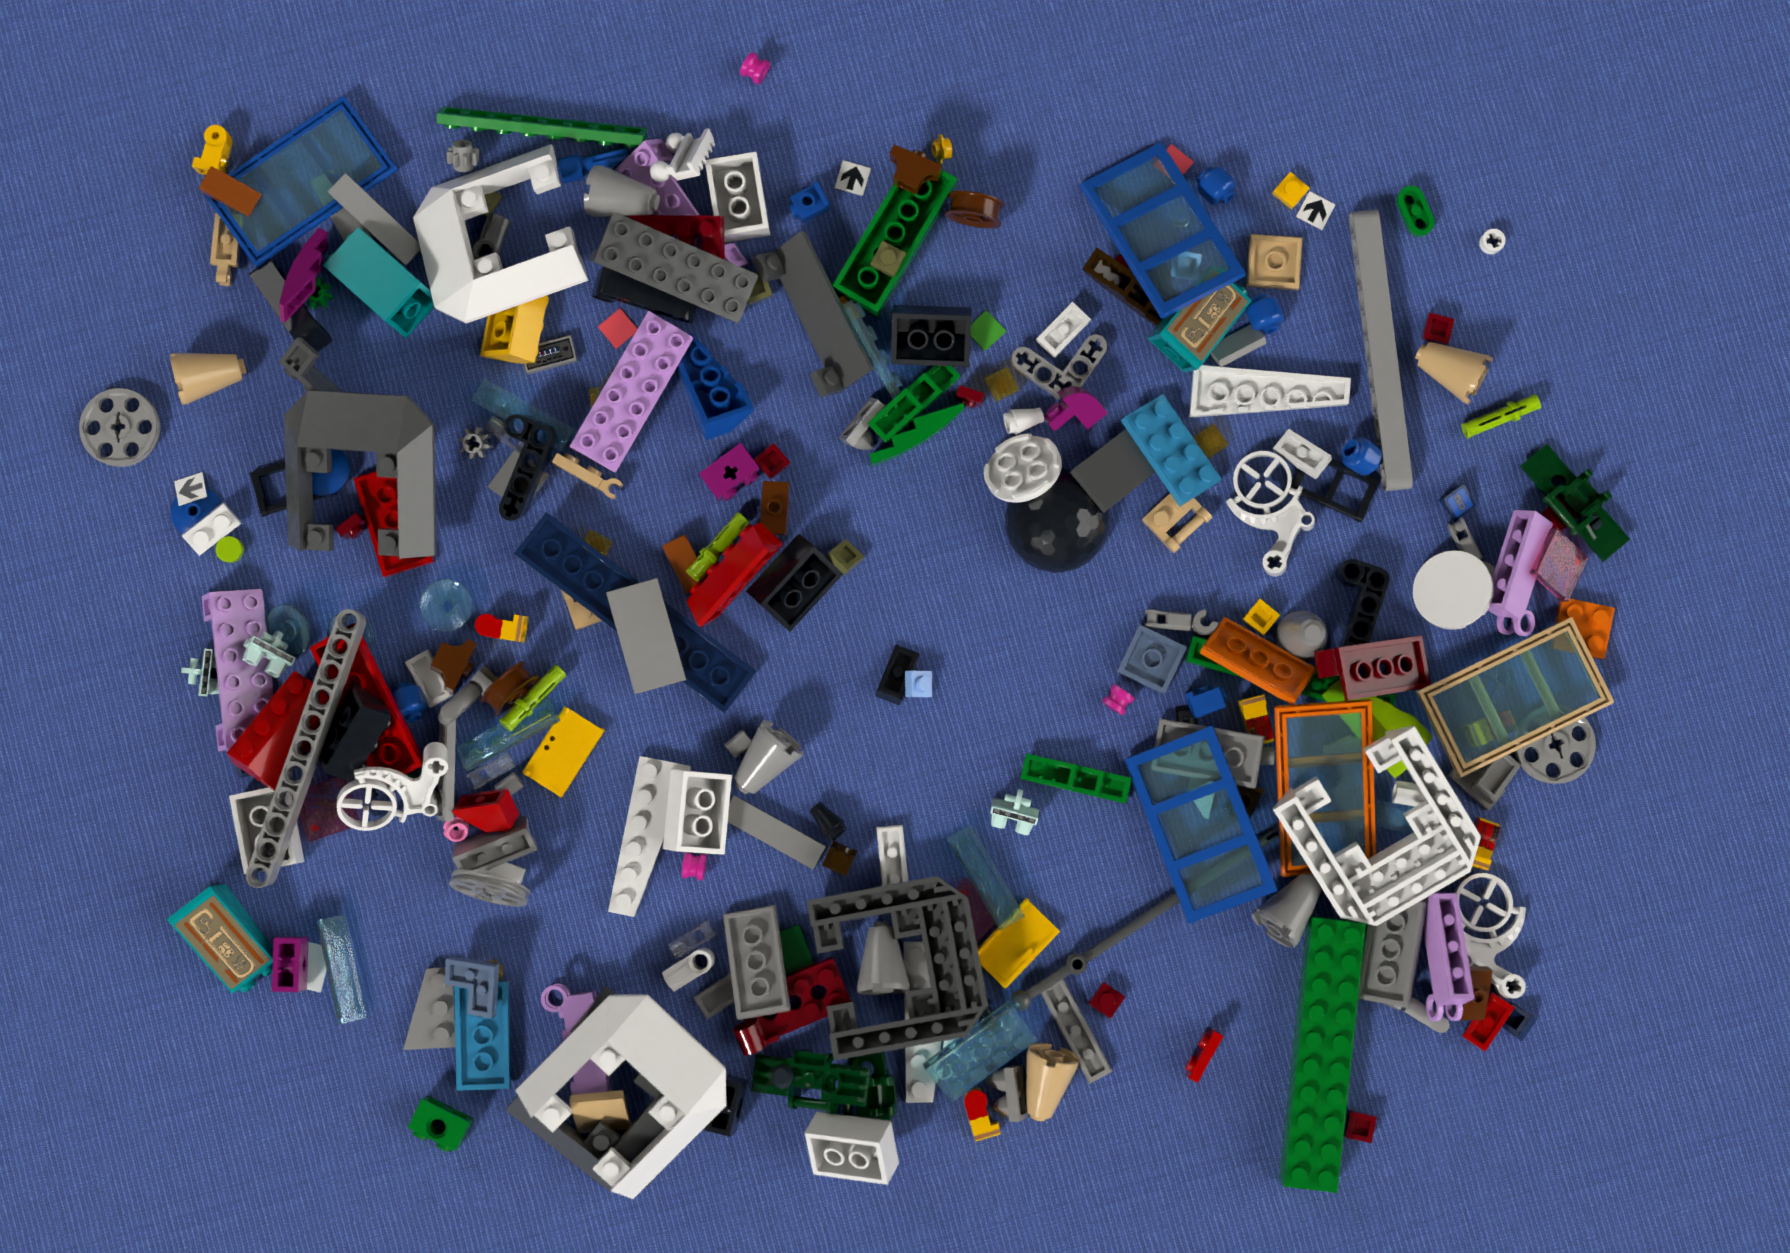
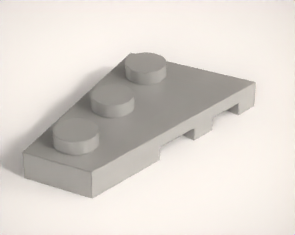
M445 967L426 969L403 1050L456 1047L454 986L444 984Z

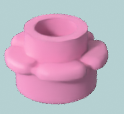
M454 817V821H446L443 828L445 830L443 833L446 838L453 842L462 841L468 834L469 824L459 817Z

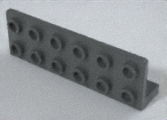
M613 212L598 250H593L589 258L594 263L624 274L738 324L758 278L756 273L616 212Z
M805 231L796 234L776 251L758 254L752 259L763 282L781 280L824 368L815 370L810 374L821 398L841 393L873 371L874 368Z
M296 338L279 360V363L285 367V373L305 385L303 388L306 392L308 390L343 392L313 365L320 354L305 340Z

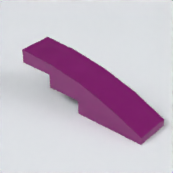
M318 228L304 244L284 282L279 302L280 321L284 323L316 291L315 277L322 270V256L328 250V232L321 228Z

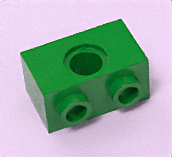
M426 1095L421 1099L407 1128L413 1131L412 1134L422 1140L429 1138L437 1142L436 1146L441 1150L451 1152V1150L456 1151L461 1147L474 1118ZM435 1119H440L445 1123L446 1128L444 1132H439L435 1129Z

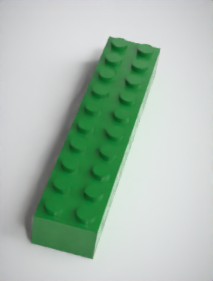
M1310 916L1306 925L1279 1182L1284 1187L1332 1193L1338 1192L1365 923Z

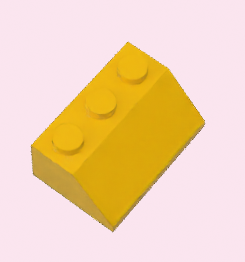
M548 295L489 315L487 317L480 356L518 364L535 363L539 352L540 334L544 327L545 310L549 302Z

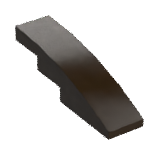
M1096 247L1081 270L1130 309L1154 326H1157L1162 319L1133 272Z

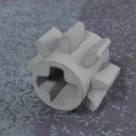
M468 140L454 141L452 147H448L449 151H446L447 164H453L454 170L458 172L473 170V165H477V161H479V149L472 148V143Z
M477 427L475 433L471 429H465L467 435L464 438L458 439L463 444V448L460 451L469 452V459H475L477 453L481 458L487 457L485 450L493 448L488 440L491 434H482V427ZM473 439L480 443L479 447L472 444Z

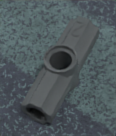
M495 213L488 214L480 238L473 246L474 260L481 258L482 251L487 248L492 249V254L497 253L500 256V250L511 224L510 220Z

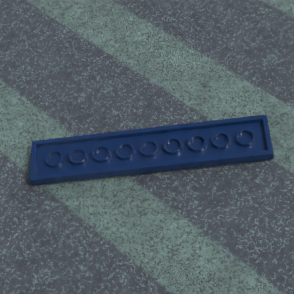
M546 512L514 554L617 632L606 592L635 585L639 582ZM664 601L686 678L682 682L725 713L756 673V670Z

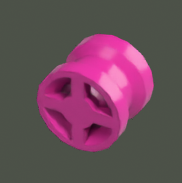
M751 52L742 64L740 75L752 78L753 83L759 85L767 75L771 63L767 60L759 59L756 53Z
M1113 684L1110 688L1111 693L1104 697L1101 702L1123 716L1126 712V706L1132 703L1135 698Z
M685 852L682 878L692 876L696 877L697 880L703 881L707 855L700 854L699 856H694L691 852Z

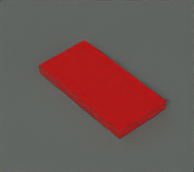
M377 471L353 478L382 576L386 578L434 563L433 556L399 559V556L378 555V529L381 527L398 528L397 478L377 477Z

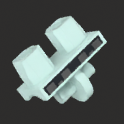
M278 630L273 636L264 632L261 639L252 636L251 639L247 638L243 644L246 647L243 661L257 666L262 656L269 659L270 661L265 672L276 678L281 676L286 667L293 665L296 658L284 652L288 644L281 641L283 633Z
M204 648L201 669H198L199 659L191 658L190 667L181 668V673L189 674L188 684L196 685L197 675H200L198 696L207 697L208 694H219L218 679L210 678L211 668H216L215 652H213V649Z
M1021 789L1017 790L1016 796L1006 794L1004 800L993 797L990 814H992L991 825L1002 829L1006 826L1007 818L1017 820L1015 831L1019 834L1029 835L1033 825H1037L1039 809L1030 807L1031 800L1022 798L1023 790Z

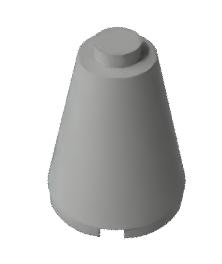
M594 165L591 168L586 184L590 185L589 194L584 193V209L587 215L609 217L613 212L623 216L651 215L654 210L658 209L660 196L657 195L656 189L603 165Z
M1304 610L1291 612L1284 616L1277 626L1275 635L1276 646L1305 662L1314 660V652L1325 650L1327 646V628L1322 619L1312 612Z
M763 720L760 723L734 776L737 782L735 786L744 794L749 792L755 794L804 754V751H799L801 748L800 744L782 728L774 730L771 728L774 723L768 720Z
M1300 874L1253 912L1252 918L1259 927L1263 924L1268 929L1266 934L1283 946L1290 948L1292 945L1295 948L1306 928L1322 888L1313 874Z
M874 922L873 927L868 928L857 993L861 995L882 996L885 993L893 992V995L909 992L910 983L898 939H895L894 929L892 926H889V922Z

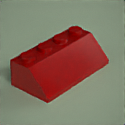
M761 522L753 526L751 524L746 526L739 534L742 539L736 545L732 543L723 552L725 558L720 563L715 562L707 570L706 574L708 577L704 582L698 581L689 591L692 595L686 602L696 623L700 627L717 619L783 545Z
M295 670L227 751V755L234 765L273 791L277 787L313 685L312 681ZM324 691L321 692L319 697L323 705L328 703L330 698ZM314 716L310 722L314 730L318 729L321 723L318 716ZM305 741L301 749L304 754L311 748L310 742Z

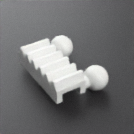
M705 129L701 137L696 139L693 138L691 133H686L685 136L680 133L670 134L666 139V147L675 156L670 164L664 161L653 163L650 168L651 177L657 182H665L669 179L670 175L677 181L700 176V170H703V165L706 164V159L709 158L708 153H712V148L715 147L710 129Z

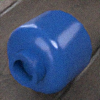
M1208 167L1197 179V191L1213 206L1221 203L1227 204L1235 196L1233 190L1236 181L1222 167Z
M1261 294L1251 299L1252 301L1246 309V314L1253 330H1259L1261 333L1264 332L1265 335L1278 331L1279 325L1284 320V314L1278 300L1275 297L1268 296V294Z
M1357 437L1348 441L1343 447L1342 459L1344 465L1362 476L1369 475L1380 466L1382 452L1379 446L1368 439Z
M403 682L392 689L391 694L404 720H407L408 723L420 720L422 713L428 707L421 687L411 682Z

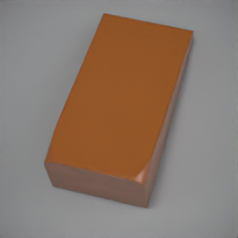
M212 166L199 186L203 194L250 217L262 196L261 193Z
M683 535L664 544L662 547L685 593L688 594L698 581L694 580L686 572V569L697 559V555L688 537ZM706 574L699 581L704 582L707 578Z

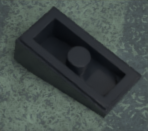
M895 644L878 686L876 696L900 705L905 693V671L914 670L920 654Z

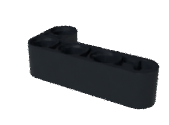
M268 259L250 272L249 275L280 319L279 302L286 277L272 259ZM304 303L285 323L282 322L294 339L302 338L317 352L333 342L330 335L312 316Z
M606 267L598 270L591 295L593 298L609 303H614L615 301L622 302L685 323H693L697 306Z
M522 413L510 415L504 423L505 431L509 436L524 442L499 504L500 515L508 521L520 519L527 513L557 440V432L554 427ZM517 418L524 423V429L521 433L515 431L513 426ZM540 429H544L548 433L546 443H541L538 440L537 434ZM531 453L538 457L536 467H532L528 463V456ZM521 477L528 481V489L526 491H522L518 487V480ZM515 503V508L518 509V512L511 513L512 509L509 505Z
M1350 559L1341 563L1336 570L1337 579L1341 583L1358 589L1339 647L1352 646L1354 642H1360L1361 644L1370 643L1390 581L1386 570L1357 559ZM1347 565L1355 568L1356 576L1354 579L1348 578L1345 575L1344 571ZM1371 574H1377L1380 577L1381 584L1379 587H1374L1370 583ZM1364 598L1372 602L1373 608L1371 612L1363 610L1361 603ZM1356 623H1360L1364 627L1365 632L1362 637L1354 634L1353 626Z

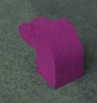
M1072 386L1057 392L1063 401L1053 404L1047 410L1044 419L1056 431L1075 415L1088 430L1108 412L1088 390Z

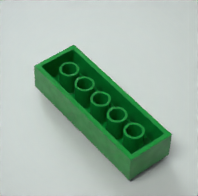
M942 170L938 182L933 180L925 182L917 195L892 185L832 286L836 294L840 297L844 296L850 303L878 318L949 201V193L955 191L957 178ZM882 241L906 252V256L894 278L870 265Z

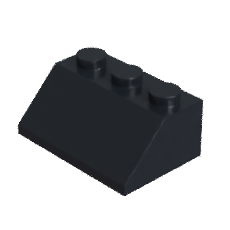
M893 305L891 364L969 367L971 308Z
M798 534L746 592L791 632L843 574L814 545Z
M354 682L351 683L336 709L319 757L324 773L349 782L355 780V769L365 767V761L369 754L373 753L377 748L378 739L382 732L386 731L390 726L392 717L386 704Z

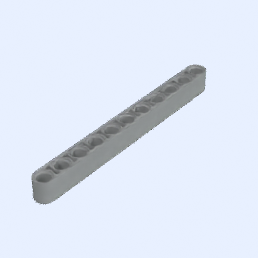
M1377 209L1350 212L1349 227L1376 443L1382 452L1379 466L1382 488L1385 492L1411 489L1413 485L1380 216Z
M345 609L336 617L246 871V880L254 888L270 886L277 879L366 627V618L359 611ZM350 615H354L357 620L356 625L349 629L346 625V620ZM341 640H345L348 645L346 652L340 654L337 650V645ZM336 665L339 670L338 676L335 679H331L328 674L330 667ZM326 690L330 698L328 703L323 705L319 697L321 692ZM314 716H318L321 721L319 728L316 730L310 724ZM305 741L310 742L312 747L308 755H305L301 749ZM297 766L303 772L301 779L298 781L293 777V770ZM288 791L294 798L290 806L284 802V795ZM278 817L282 818L285 823L282 831H278L275 828V821ZM268 843H272L276 849L272 857L266 853ZM260 868L266 872L264 882L259 881L257 878V871Z

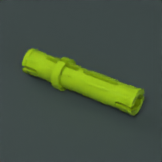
M1536 394L1516 402L1509 401L1502 408L1462 423L1463 434L1469 439L1474 435L1493 429L1511 420L1516 422L1520 420L1521 416L1541 409V403ZM1519 407H1523L1522 409L1505 416V413L1517 409ZM1497 417L1496 420L1491 421V422H1489V423H1486V424H1484V425H1482V426H1479L1480 423H1483V422H1485V421H1488V420H1490V419H1492V418Z
M736 512L706 548L703 547L699 551L700 555L686 569V572L694 580L699 581L715 562H719L718 558L749 524V521L742 514Z
M554 664L521 699L518 698L514 702L515 705L499 722L508 731L512 732L526 716H530L533 713L532 710L567 676L565 672Z

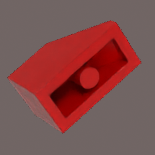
M508 788L461 795L452 810L455 816L487 833L505 832L511 829L519 816Z

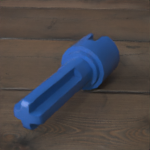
M627 147L583 158L577 156V154L558 158L557 163L563 184L584 179L585 173L590 172L594 165L606 167L620 165L630 153Z

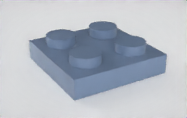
M1139 624L1116 672L1164 695L1187 647Z

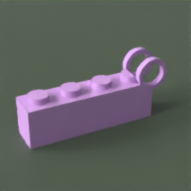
M1513 511L1492 577L1494 595L1488 611L1497 616V628L1503 635H1511L1516 632L1519 636H1529L1535 627L1534 615L1526 609L1553 526L1551 521L1536 511ZM1526 615L1528 626L1523 632L1521 629V619ZM1504 617L1511 618V625L1508 630L1504 628Z
M1433 893L1421 900L1427 902L1423 931L1433 994L1429 995L1426 1000V1013L1431 1021H1440L1443 1016V1005H1445L1449 1020L1459 1021L1463 1014V1004L1475 998L1458 893ZM1434 1000L1436 1002L1437 1007L1436 1015H1434L1433 1013ZM1452 1005H1456L1455 1015L1452 1011Z
M561 983L553 984L542 992V1006L549 1012H558L560 1019L564 1018L565 1029H562L563 1041L571 1034V1029L589 1008L597 994L596 990L571 994L569 988ZM551 990H558L562 993L563 1003L560 1006L553 1005L550 1002L549 993ZM591 1059L573 1075L574 1082L570 1083L572 1095L612 1091L610 1075L608 1076Z

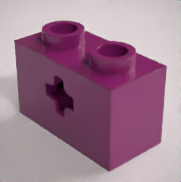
M739 443L701 471L699 475L720 502L723 499L728 501L738 493L736 489L744 483L748 486L756 481L761 470L744 446ZM729 469L733 472L738 470L735 473L736 479L732 480L730 477L725 479L728 476L727 471Z
M280 936L274 938L272 992H301L307 990L309 936Z

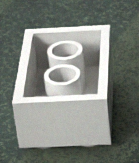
M751 152L706 160L705 165L713 215L724 216L725 243L770 236L757 153Z
M671 769L663 849L678 852L725 854L732 775Z
M269 787L229 796L244 874H246L275 792ZM289 791L284 795V802L288 806L293 803L292 794ZM278 817L275 821V828L278 831H282L285 823L282 818ZM297 822L281 867L305 862ZM268 843L266 853L272 857L276 849L272 843ZM260 868L257 872L265 871V870L262 869V868Z
M816 1112L805 1131L814 1175L888 1185L899 1164L891 1121Z

